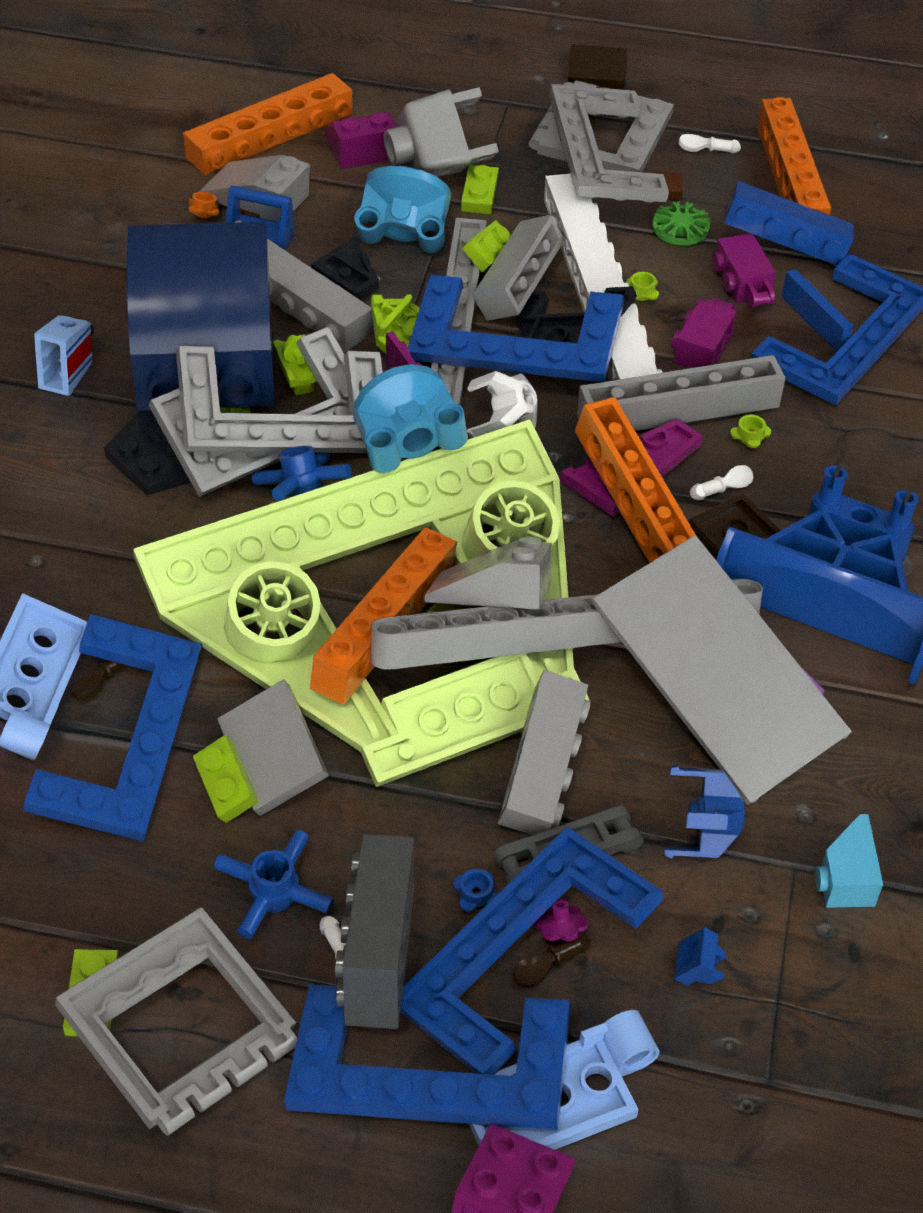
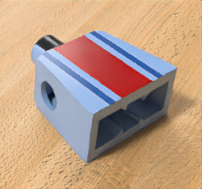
M61 315L54 318L34 334L39 389L66 396L71 395L92 363L91 337L94 334V327L90 322Z

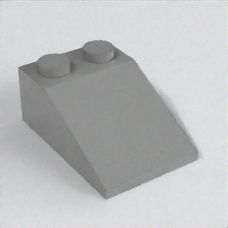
M285 155L231 161L199 192L212 193L217 196L218 204L227 206L229 188L233 185L291 197L294 211L309 195L310 164L300 161L295 157ZM240 200L241 209L260 214L262 219L280 222L281 208Z
M521 537L519 541H512L439 573L426 592L425 602L539 610L551 587L552 543L541 542V539L538 537Z

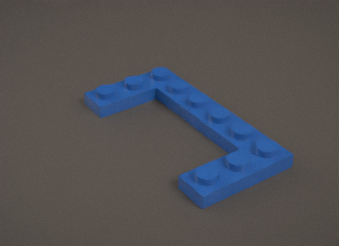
M850 253L834 269L832 279L872 297L874 300L882 302V304L827 363H824L771 336H768L751 356L752 359L774 355L786 381L834 405H837L923 310L922 286Z
M430 274L408 345L409 353L414 361L605 382L624 306L623 295L590 292L578 343L576 344L451 330L463 289L462 278Z
M90 614L80 642L79 653L153 672L117 787L112 789L36 769L24 801L23 811L144 842L202 644Z
M566 827L403 986L400 1013L473 1073L494 1075L517 1051L515 1044L458 998L572 885L634 929L664 900L662 890L569 827Z
M309 984L284 1097L286 1110L558 1130L570 1019V1000L525 998L516 1076L341 1064L348 1026H345L344 1007H337V986Z

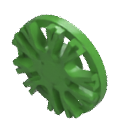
M673 201L671 206L663 207L661 205L657 209V212L654 213L652 228L656 236L667 243L689 246L700 243L708 236L710 218H707L708 213L704 209L698 210L694 208L693 203L689 205V202H686L685 205H680V201H677V203ZM676 236H685L686 238H676Z

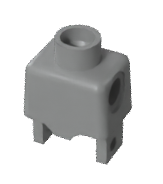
M480 87L454 94L451 93L450 89L407 103L396 118L398 127L384 130V145L391 164L396 166L409 162L410 168L422 170L439 177L461 173L470 164L492 159L499 152L497 144L494 143L469 150L457 113L458 108L477 103L482 97Z

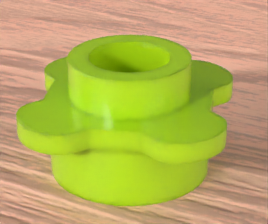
M637 272L627 279L626 283L634 287L637 295L636 300H656L659 297V292L656 290L658 281L653 274Z
M749 414L740 418L738 427L732 428L730 435L733 439H740L743 444L750 448H758L764 438L770 437L771 429L766 426L763 418Z

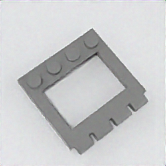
M575 81L574 83L565 82L563 84L571 86L595 88L597 87V85L588 84L580 81ZM638 96L641 105L639 116L634 119L617 153L613 154L599 150L604 170L643 172L673 114L674 104L660 99ZM551 104L531 137L529 146L534 150H538L537 154L567 161Z
M202 907L56 997L55 1001L57 1009L146 1126L151 1129L158 1125L167 1136L195 1117L194 1111L189 1105L190 1101L199 1112H203L232 1091L225 1077H228L236 1087H239L268 1067L266 1059L261 1054L262 1052L271 1062H275L293 1050L297 1042V1036L293 1032L296 1026L295 1020ZM209 958L261 1023L156 1092L106 1027L105 1023Z

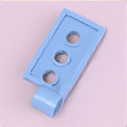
M23 593L0 640V718L7 720L0 736V747L34 761L44 742L58 709L59 702L81 654L79 653V647L87 621ZM45 636L52 642L53 646H39L35 642L34 637ZM31 665L35 667L39 672V676H26L21 671L20 666ZM9 695L20 696L25 701L26 706L22 708L14 707L8 703L6 697Z
M628 1010L611 1017L605 1023L581 1031L580 1039L567 1045L562 1091L567 1094L570 1101L560 1107L558 1130L499 1127L556 1150L637 1118L639 1109L622 1077L645 1068L660 1053L639 1011ZM517 1064L499 1070L494 1075L516 1076ZM593 1074H600L608 1079L610 1086L602 1091L593 1090L587 1085L586 1078ZM469 1124L479 1146L489 1125Z

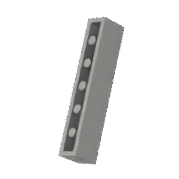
M267 239L271 302L315 332L329 327L344 352L373 334V319L370 306Z
M774 355L582 385L579 388L577 417L579 420L585 404L616 397L635 431L657 428L675 419L687 423L778 408L781 402L785 376Z

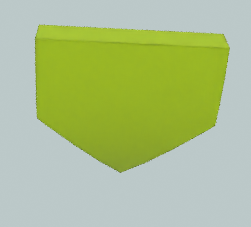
M406 294L404 299H383L382 295H372L370 300L376 346L386 354V333L393 331L400 342H405L408 347L420 307L411 303L412 294Z

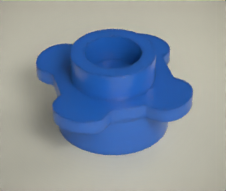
M472 869L463 875L457 876L453 881V889L459 892L461 898L459 906L465 912H473L477 907L487 905L499 894L493 889L492 874L486 870ZM477 889L480 892L476 894L472 890Z

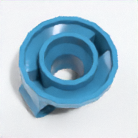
M405 166L376 168L367 175L362 204L354 216L357 235L366 244H375L383 236L401 242L418 241L420 249L424 252L437 253L445 245L444 225L452 193L448 185L441 179L422 170ZM367 222L376 223V225L371 228L363 227V225ZM428 231H435L438 233L434 237H427L424 235Z
M409 364L393 367L375 376L361 389L354 402L353 419L366 444L370 466L376 472H391L400 465L401 458L413 459L422 457L430 453L436 446H440L445 450H455L464 446L467 442L468 434L463 408L453 401L440 374L427 366Z

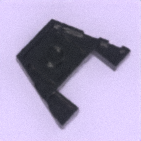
M633 286L609 287L604 291V293L621 294L624 296L621 316L637 297ZM533 291L523 309L517 315L519 331L516 332V337L577 344L585 312L543 314L549 299L545 291Z
M151 410L139 411L104 447L105 457L146 495L190 483L186 472Z

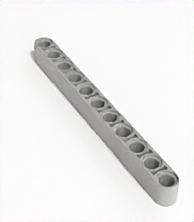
M733 579V583L756 612L760 614L763 586L750 579ZM595 595L544 600L539 610L487 606L377 619L371 624L370 662L373 666L381 669H400L622 641L592 604L591 600Z

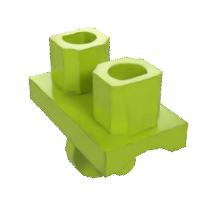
M305 334L299 336L290 335L287 341H273V350L295 395L313 392L314 382H318L297 346V342Z

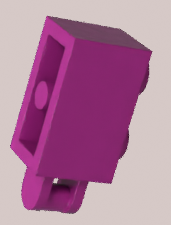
M750 233L717 239L716 251L712 254V266L715 271L719 272L725 290L730 292L735 303L747 302L750 308L757 307L758 305L773 304L775 301L773 286L776 272L754 234Z
M712 297L710 302L700 299L693 311L688 310L684 318L683 329L676 330L671 342V348L675 349L673 363L687 368L716 364L733 334L737 312L734 310L735 304Z

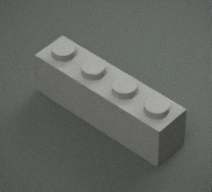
M552 215L520 221L473 293L476 305L480 308L486 321L516 316L523 309L564 242V238Z
M543 670L534 688L497 824L530 835L549 830L551 826L558 827L564 811V804L559 803L561 791L567 792L573 775V769L568 768L570 756L576 757L582 740V735L576 733L578 724H584L591 705V701L585 700L588 684Z

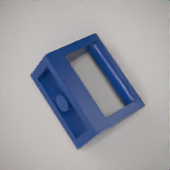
M231 185L228 194L225 223H234L238 220L241 222H266L267 239L286 251L294 236L292 198ZM240 200L281 208L280 222L242 215Z

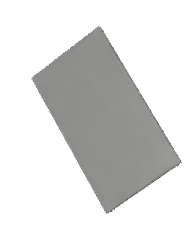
M696 535L688 538L687 541L604 592L596 594L591 600L598 612L719 769L725 771L747 805L756 803L758 798L840 740L846 739L852 732Z

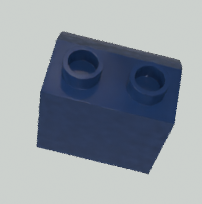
M266 222L128 226V328L137 411L151 410L149 403L152 399L179 389L176 350L179 346L214 347L220 408L275 406L273 324Z

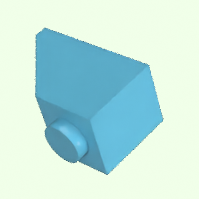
M860 814L828 847L822 865L816 867V889L818 892H823L826 908L876 906L883 887V881L868 814Z

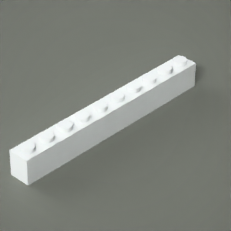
M571 173L545 176L544 203L548 214L552 215L564 238L561 250L581 306L585 312L591 291L604 293L605 289L609 287H628L629 285L623 282L621 264L614 259V247L612 242L607 241L606 226L604 222L601 223L599 220L597 203H593L592 198L576 195ZM631 304L620 318L607 371L609 381L663 373L661 369L656 368L655 352L653 347H648L646 329L638 321V308L636 304Z

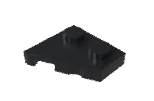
M357 237L351 238L311 264L312 269L359 300L364 299L379 289V278L375 270L370 267V260L367 255L362 253L360 241Z

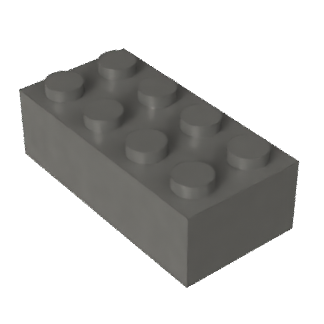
M363 834L361 851H353L351 877H356V880H354V883H348L346 909L351 910V912H349V916H343L341 924V943H346V945H344L343 951L338 950L336 955L335 977L343 978V980L338 981L336 1003L337 1007H344L345 1026L398 1029L415 896L414 837Z

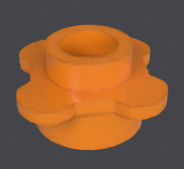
M196 192L189 199V204L191 205L189 206V212L196 216L210 218L219 215V210L217 209L219 204L217 203L216 195L209 192Z

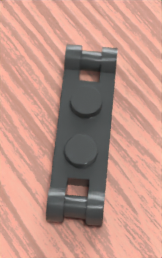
M616 806L503 845L495 850L493 858L498 868L504 869L506 873L504 880L508 885L528 865L520 866L518 861L528 857L529 861L532 862L566 827H569L609 855L621 851L624 853L632 852L643 844L644 839L639 830L632 828L629 823L631 816L626 807ZM607 829L615 830L616 833L610 835Z

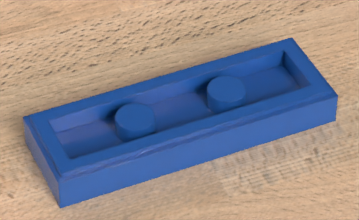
M796 269L786 272L781 297L837 352L851 337L853 325Z

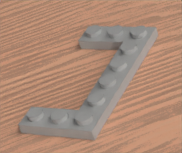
M551 84L549 97L576 195L585 198H612L619 201L629 199L642 200L647 203L655 201L667 202L669 189L664 174L604 170L588 114L594 116L599 114L615 115L620 118L628 116L638 117L641 105L636 91Z
M326 327L300 338L297 346L328 400L296 414L350 415L344 353L330 328ZM179 389L154 398L149 403L152 413L199 497L280 461L278 455L281 452L185 451Z
M179 346L177 348L176 359L185 451L283 452L289 448L309 445L313 447L314 452L367 453L366 444L353 419L354 402L361 389L375 376L383 373L380 352L347 351L344 355L350 415L220 413L214 347Z

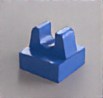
M704 927L678 942L674 980L688 986L696 981L712 985L724 978V973L714 968L715 964L726 959V952L717 945V933Z

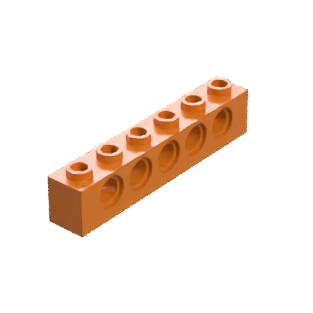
M331 73L183 132L185 157L203 175L217 171L231 161L246 159L326 126L331 122L352 115V89L335 74Z
M776 97L774 99H762L757 130L780 197L830 215L831 206L791 98Z
M616 397L585 404L575 428V433L648 562L651 563L696 534Z
M424 527L313 657L310 681L311 690L342 705L347 702L375 667L370 662L371 624L373 621L387 617L419 614L428 603L425 602V594L439 573L453 567L457 546L456 540Z

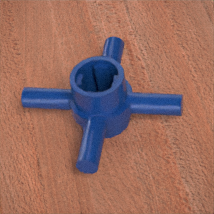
M303 445L289 448L278 455L282 469L253 472L252 482L254 485L279 484L272 490V496L275 500L281 501L288 495L293 497L323 487L321 482L323 480L349 479L352 476V468L349 464L324 466L330 460L329 453L314 454L312 446Z
M296 830L283 852L278 850L265 851L253 860L252 866L224 854H219L216 858L214 869L249 883L250 895L254 902L237 929V933L243 938L252 939L267 912H282L289 908L294 901L323 913H330L334 904V898L299 885L298 873L293 867L309 841V836L305 832Z

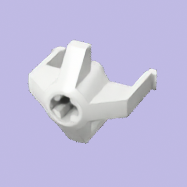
M494 371L471 380L467 388L469 392L488 385L487 390L492 394L491 404L494 413L489 422L467 429L470 439L511 426L517 420L523 422L530 419L534 428L536 427L537 395L528 379L522 373L509 377Z

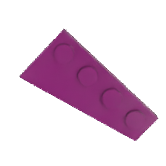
M675 419L642 434L641 442L663 477L702 446L703 435L682 421ZM590 458L585 461V465L575 470L571 466L561 471L560 481L613 517L620 512Z

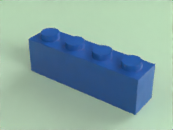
M740 181L736 182L725 207V224L834 265H838L845 258L854 240L853 224Z

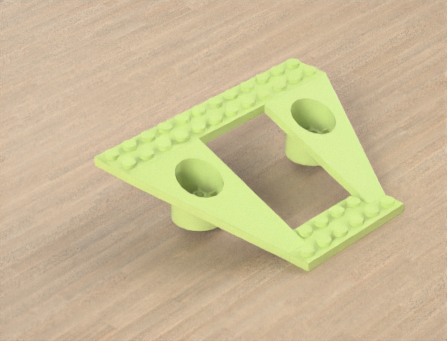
M530 419L468 439L464 446L459 449L445 450L440 448L422 457L401 461L397 469L388 473H379L373 470L133 549V556L160 620L192 641L201 643L204 649L265 689L285 679L294 693L302 714L361 752L376 787L523 732L534 688L543 670L581 682L574 669L573 648L494 657L385 697L381 703L366 678L344 705L310 689L313 657L335 632L336 627L320 602L317 587L303 570L423 530L424 527H430L433 531L457 541L454 557L455 565L498 548L490 542L492 540H496L499 545L503 546L512 541H519L521 537L531 536L540 538L541 542L552 543L551 587L544 600L569 598L560 480ZM488 524L493 526V531L484 534L482 525ZM248 606L254 609L252 614L239 618L238 613L243 608ZM297 609L304 619L293 615L291 610ZM256 623L261 628L259 636L246 628V625ZM288 624H291L302 630L288 637L285 628ZM266 632H278L280 639H270L264 636ZM586 693L585 700L590 701Z

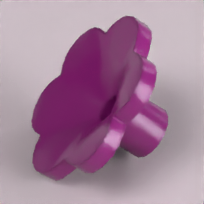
M560 899L535 922V925L539 931H542V937L545 940L556 941L561 939L569 942L577 939L579 932L588 929L589 921L586 916L582 915L581 908L574 905L569 906L566 900Z

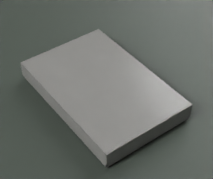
M285 679L217 718L223 734L233 740L259 802L252 807L259 816L329 776L294 693Z

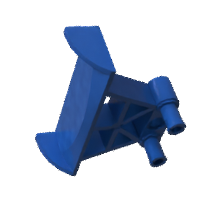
M830 465L824 470L821 488L812 496L809 511L805 518L767 539L729 527L716 561L731 580L750 579L763 586L761 608L911 663L914 666L908 682L916 684L923 668V597L908 591L902 564L914 533L912 517L919 502V498L914 492H911L909 501L905 503L908 490L897 491L894 496L891 512L841 495L848 473L841 467L838 477L835 478L838 466Z

